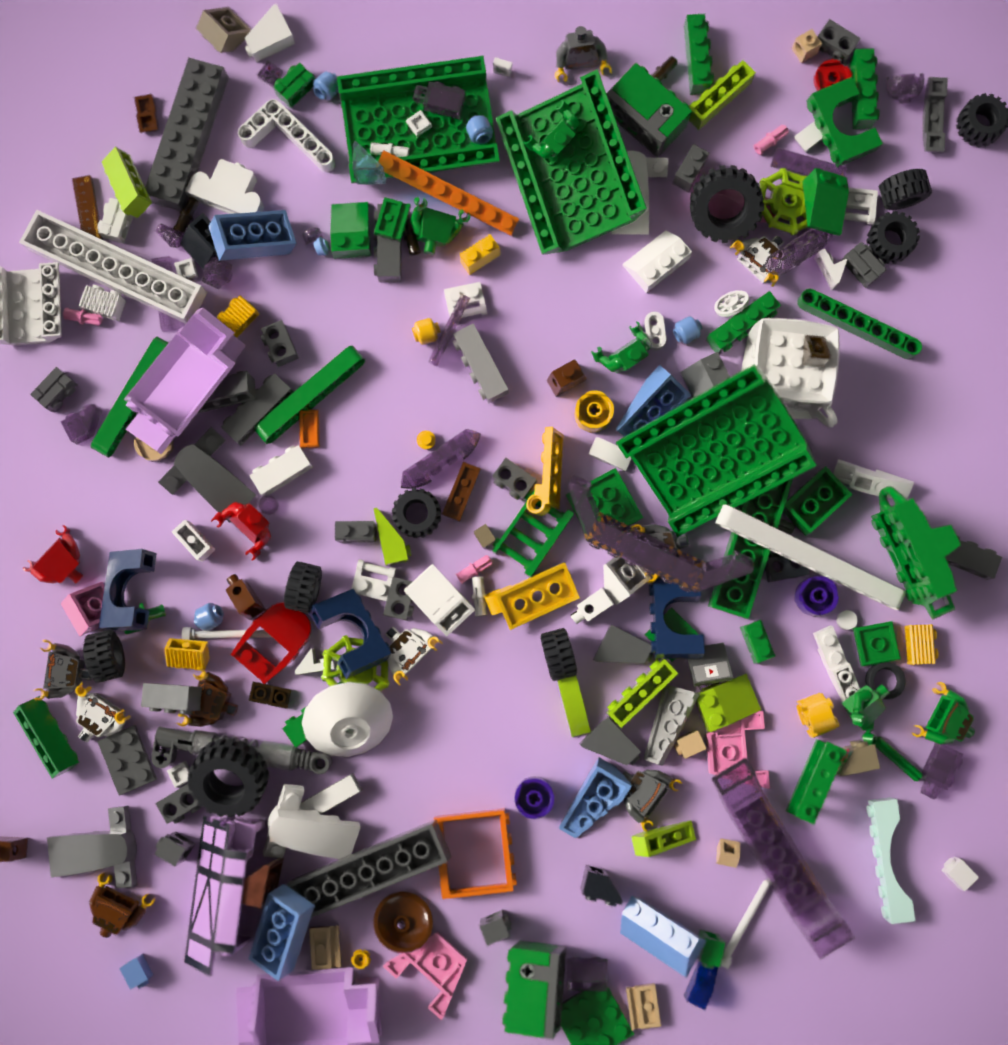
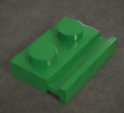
M384 197L374 234L401 242L411 204H405L401 201Z

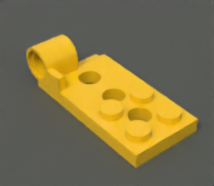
M545 427V433L542 435L544 452L541 454L543 481L542 484H535L534 495H531L526 503L527 509L538 516L546 515L551 507L560 509L564 434L554 427ZM538 501H541V502H542L541 508L538 509V510H536V508H535L536 503H537Z
M564 562L513 586L509 585L502 589L494 590L484 596L491 615L502 612L509 630L580 598L567 565ZM553 583H558L559 590L556 593L550 592V586ZM536 591L542 593L539 601H534L532 598L533 593ZM518 599L524 600V607L521 609L515 608V602Z

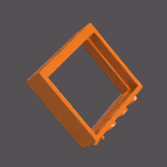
M505 808L434 816V820H437L444 839L443 822L499 816L507 883L450 889L448 863L446 862L439 865L442 899L513 891V885H517L516 873H512L511 865H515L514 853L509 852V845H512V835L507 833L510 817L509 813H505Z

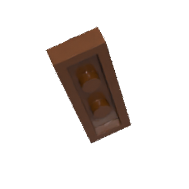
M466 462L462 463L442 512L443 516L460 522L481 468Z

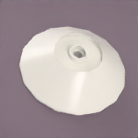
M347 682L330 686L315 695L305 708L302 726L306 739L315 749L330 756L350 757L363 754L379 745L390 731L393 714L390 702L381 691L367 684Z

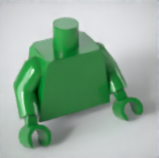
M561 100V107L555 106V109L564 118L541 143H537L532 135L528 136L530 138L528 142L523 141L529 151L533 150L542 158L546 159L550 156H556L577 134L576 128L579 125V120L570 110V106L563 100Z
M416 197L414 199L416 207L413 210L410 223L414 234H416L417 241L425 243L424 253L435 255L436 246L442 247L449 244L460 232L464 225L463 222L465 223L470 220V214L468 213L465 218H462L464 210H459V219H456L454 215L428 208V202L425 198L419 204L420 199Z
M636 321L637 326L634 328L629 326L633 336L637 338L608 357L604 356L601 347H597L598 352L594 353L591 351L595 362H600L611 372L619 373L628 370L649 356L647 351L651 348L652 343L645 332H643L640 323Z
M882 684L874 691L866 685L842 702L843 707L852 719V723L866 731L862 736L863 741L874 745L877 743V735L871 734L874 731V721L885 711L886 707L882 700L889 694V691Z

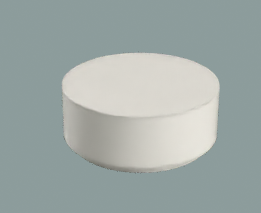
M850 610L840 612L836 619L838 626L844 630L853 629L858 621L856 614Z

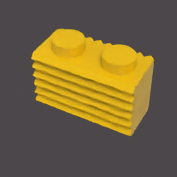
M488 234V237L485 236V239L482 238V241L479 240L478 243L476 242L475 245L473 244L472 247L466 248V251L460 253V262L468 274L471 275L500 256V247L492 235Z
M239 295L238 298H233L229 303L228 309L225 312L221 311L216 318L234 332L233 335L238 338L260 313L246 299Z
M933 624L904 626L907 664H936L939 654L938 649L934 645V640L937 639V631L933 628Z
M169 638L165 646L167 667L171 666L178 669L190 668L198 670L197 667H202L204 670L206 669L210 659L207 641Z

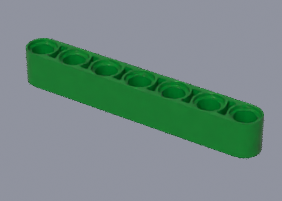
M814 289L804 290L797 300L800 309L904 359H912L922 350V344L918 339ZM804 297H809L812 303L806 302ZM821 305H826L829 311H824ZM838 313H843L846 319H841ZM855 321H860L863 327H858ZM873 329L878 330L880 336L875 335ZM890 337L895 338L897 344H893L890 341ZM907 346L913 347L914 352H910Z
M155 337L95 435L91 443V449L108 458L113 455L127 432L125 429L138 413L126 406L128 402L124 399L169 342L160 337Z
M353 345L348 346L255 425L254 431L265 444L274 442L299 420V411L313 409L360 369L366 361L365 358Z

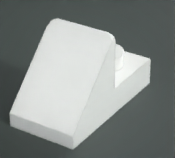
M826 249L820 250L814 259L830 289H835L840 282L847 259L833 264L832 255L827 253Z
M310 649L295 670V675L323 671L324 659H319V663H317L315 649ZM331 661V670L336 669V661Z

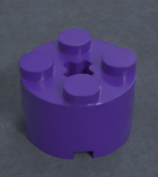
M824 576L807 578L797 586L794 601L798 608L807 615L819 616L827 614L834 610L838 604L837 586L832 580ZM817 592H818L817 597H818L819 599L815 600V595H814V593H817Z
M528 777L518 784L515 790V805L519 812L527 818L538 819L551 811L554 805V793L546 780L540 777ZM537 793V797L540 799L531 802L529 795Z

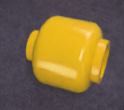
M431 318L416 321L412 328L415 341L421 345L437 341L438 334L441 333L438 322L434 323Z

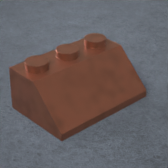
M284 858L272 861L244 880L241 904L259 908L265 905L268 893L278 888Z

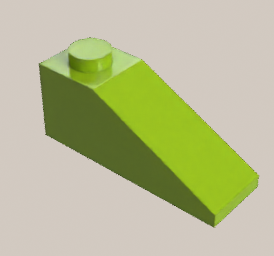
M373 508L385 565L391 566L410 561L409 556H412L410 545H406V542L380 510Z
M692 820L651 829L647 832L644 831L631 836L635 856L651 857L696 840Z

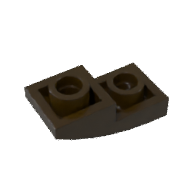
M252 681L248 701L288 709L292 689Z

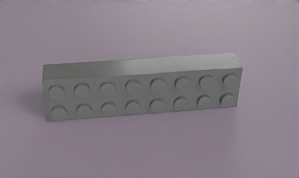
M188 57L145 186L153 204L183 211L189 197L185 190L193 174L198 172L229 78L224 67Z
M435 819L293 878L287 883V886L315 905L311 915L312 918L444 864L452 856Z

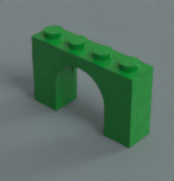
M852 77L816 91L807 99V108L809 112H812L815 125L823 135V143L828 147L830 158L837 168L873 153L883 145L876 127L861 134L849 136L841 133L834 125V109L854 101L860 94Z

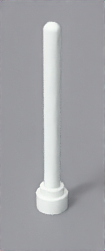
M183 627L182 639L242 638L246 630L196 631L192 627ZM256 630L250 638L273 637L265 630Z
M764 880L723 952L721 966L729 969L732 964L731 955L771 885L769 880Z

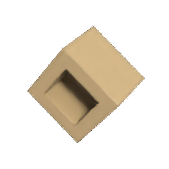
M720 838L717 846V864L736 868L740 860V842Z

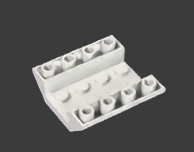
M40 263L39 269L7 271L0 267V344L12 346L50 343L60 338L62 331L59 263Z

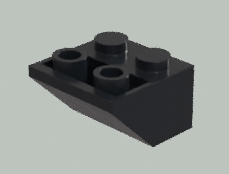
M202 213L188 225L180 245L206 271L219 258L208 227L211 221Z
M586 865L580 887L585 899L597 902V899L605 901L604 904L616 907L617 904L622 905L623 900L605 869Z

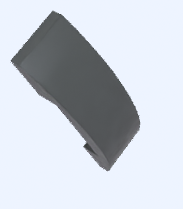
M929 77L927 80L923 108V145L925 152L945 151L943 120L948 78Z

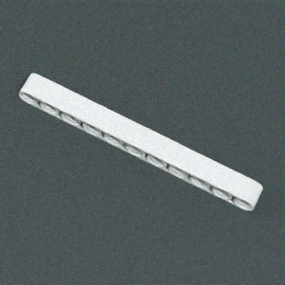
M727 505L722 506L715 524L889 608L899 610L906 594L904 590Z

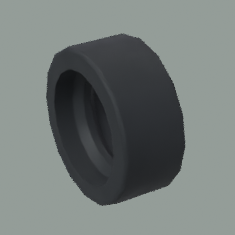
M888 662L875 664L870 667L865 677L867 686L874 691L876 689L874 683L876 673L887 669L894 673L897 682L895 688L884 699H894L901 695L905 689L906 679L900 667Z

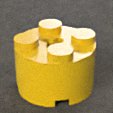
M588 391L576 403L574 412L576 423L579 428L587 432H600L610 424L614 413V406L611 399L603 392ZM592 409H595L596 415H592Z
M816 693L797 701L798 705H796L799 718L802 724H806L809 728L806 732L811 738L833 731L840 726L838 719L832 713V709H834L830 698L826 699L823 693Z

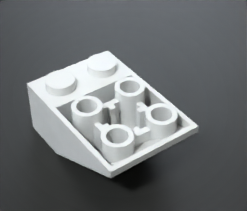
M433 564L404 590L446 636L475 611L470 602Z

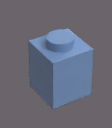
M143 954L119 968L130 990L136 986L138 989L149 984L148 979L154 975Z

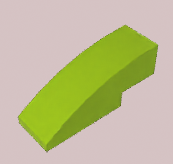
M577 676L557 680L571 736L575 737L590 733Z

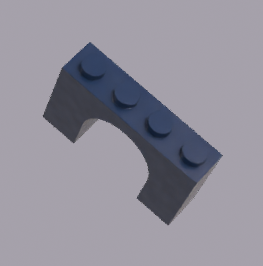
M145 549L109 552L99 628L113 631L147 630L149 610L127 607L124 593L129 580L134 575L155 571L157 553Z
M657 578L649 585L648 589L649 596H652V603L649 604V613L653 615V622H650V633L654 634V641H651V653H655V659H702L705 654L704 635L677 634L666 626L663 619L664 609L672 603L699 602L701 598L700 578L696 582L688 578Z
M354 588L312 606L309 614L318 630L338 621H347L356 625L363 635V645L341 655L337 662L346 679L388 660L391 655L390 646L383 640L380 629L373 623L370 612L365 609L360 595L356 594Z

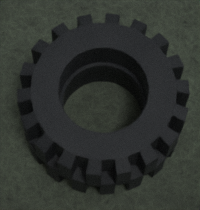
M986 93L981 94V96L976 95L973 99H970L956 120L958 122L956 129H960L958 134L964 137L962 140L964 142L966 140L969 141L971 146L976 144V147H981L982 145L985 147L990 143H994L1008 127V108L1005 107L1007 103L1005 101L1001 102L999 96L995 98L994 94L987 96ZM976 115L985 116L989 120L990 126H984L979 123Z
M910 169L888 177L879 185L886 210H899L916 205L927 199L932 193L925 169Z
M893 211L892 214L890 212L885 213L884 216L882 215L878 218L867 234L866 243L870 244L869 246L873 251L872 254L881 260H885L886 264H889L891 261L892 264L903 261L917 247V242L920 240V236L917 235L920 230L915 227L917 225L916 221L912 222V217L910 215L906 217L904 212L898 214V211ZM885 231L897 233L901 239V245H894L888 242L885 237Z
M412 488L410 491L405 490V493L400 494L398 500L394 501L392 517L395 525L402 533L409 537L424 538L428 534L431 535L433 530L438 528V524L441 521L442 513L437 499L432 493L421 488L420 490ZM414 503H422L428 509L426 520L420 524H412L406 518L408 507Z
M300 561L293 565L285 588V608L309 614L312 606L317 601L322 580V569L320 566Z
M560 628L541 633L540 639L551 679L557 681L576 676L577 666L566 629Z
M107 630L89 634L85 637L83 655L91 678L96 683L122 677L125 672V654L122 643L115 631Z

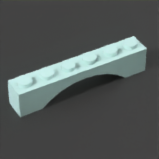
M889 797L868 800L869 805L866 806V810L872 824L869 826L871 837L874 838L872 851L874 857L877 858L875 871L877 877L880 878L881 885L878 886V891L884 905L881 907L882 916L891 924L914 922L913 901L899 886L890 862L891 838L900 820L897 799Z

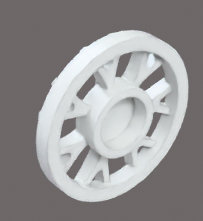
M744 291L729 292L718 299L714 309L717 315L729 317L742 312L749 304L750 299Z

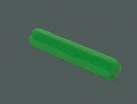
M877 737L875 747L911 779L918 782L922 778L923 773L884 739Z

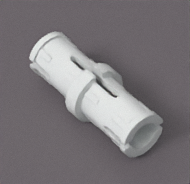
M372 142L370 153L372 155H381L383 150L396 157L409 156V147L394 146L392 143L379 144Z
M473 577L472 599L475 605V616H487L484 598L487 594H485L484 577Z

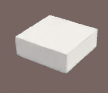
M495 57L493 72L511 77L512 62Z
M421 110L406 120L407 125L416 137L432 127V124Z
M193 258L174 263L177 275L188 280L199 277Z
M186 761L167 770L175 788L188 782L187 778L190 768Z

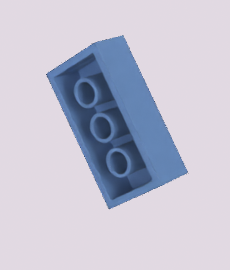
M286 210L214 215L208 226L219 261L289 255L297 244Z
M285 884L269 892L248 959L277 981L293 972L315 905Z

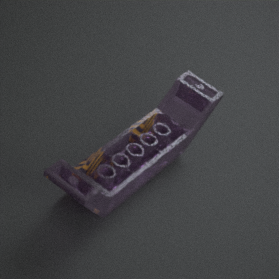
M573 475L568 488L585 539L595 549L602 548L607 551V554L615 558L619 556L625 559V562L631 566L638 565L644 568L643 570L650 575L655 573L661 576V579L667 583L672 584L674 582L680 585L679 587L686 592L693 591L696 593L752 573L754 569L753 559L736 550L731 555L705 562L599 512L590 489L591 482L576 475Z
M747 758L741 759L711 778L726 812L786 912L818 958L821 960L855 939L845 920L827 898L763 792L757 774Z

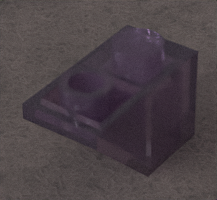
M88 404L80 412L71 413L61 421L71 442L78 445L94 436L102 409L96 404Z

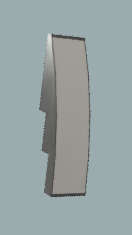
M354 773L301 802L299 810H318L320 815L361 792L362 788Z

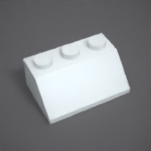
M665 230L627 260L623 267L647 293L688 261L692 251L680 237Z

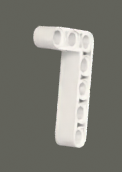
M275 99L267 101L238 129V136L243 145L247 148H252L277 127L320 170L331 172L335 168L332 153ZM275 109L278 110L276 113H271ZM260 122H265L263 125L258 126ZM286 122H291L287 126L284 125ZM252 134L251 137L245 138L246 135ZM304 134L303 137L296 138L297 135ZM313 146H316V147H317V148H316L315 150H313V151L309 150V149H310L311 147H313ZM324 159H330L329 162L322 163Z

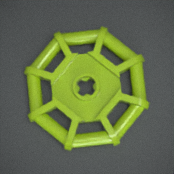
M780 168L778 172L759 181L764 198V211L761 213L770 229L776 228L791 235H796L797 232L808 227L802 181L807 175L803 176L787 171L785 168ZM781 179L782 184L777 186L773 184V182ZM788 179L799 182V184L791 182ZM767 189L771 191L770 199H765ZM789 197L793 204H788L785 200ZM766 206L771 207V212L775 214L774 218L772 217L771 213L769 212ZM803 216L806 219L797 224L796 219ZM779 218L788 220L790 222V225L779 222L777 220Z
M345 635L328 650L323 651L324 663L321 678L329 686L338 685L334 680V677H338L341 683L352 682L369 685V683L375 681L378 684L373 688L379 691L389 687L388 660L379 664L381 666V677L377 675V666L349 679L345 678L338 664L336 671L331 672V660L338 662L341 657L336 652L343 647L346 648L345 653L356 649L352 648V645L362 646L363 639Z

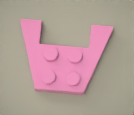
M758 711L728 726L706 733L708 769L710 774L767 789L770 788L769 770L748 771L745 730L765 729L763 711Z
M437 931L429 937L421 948L411 953H401L387 961L383 967L397 979L410 963L414 965L441 990L428 1005V1008L442 1020L467 958Z

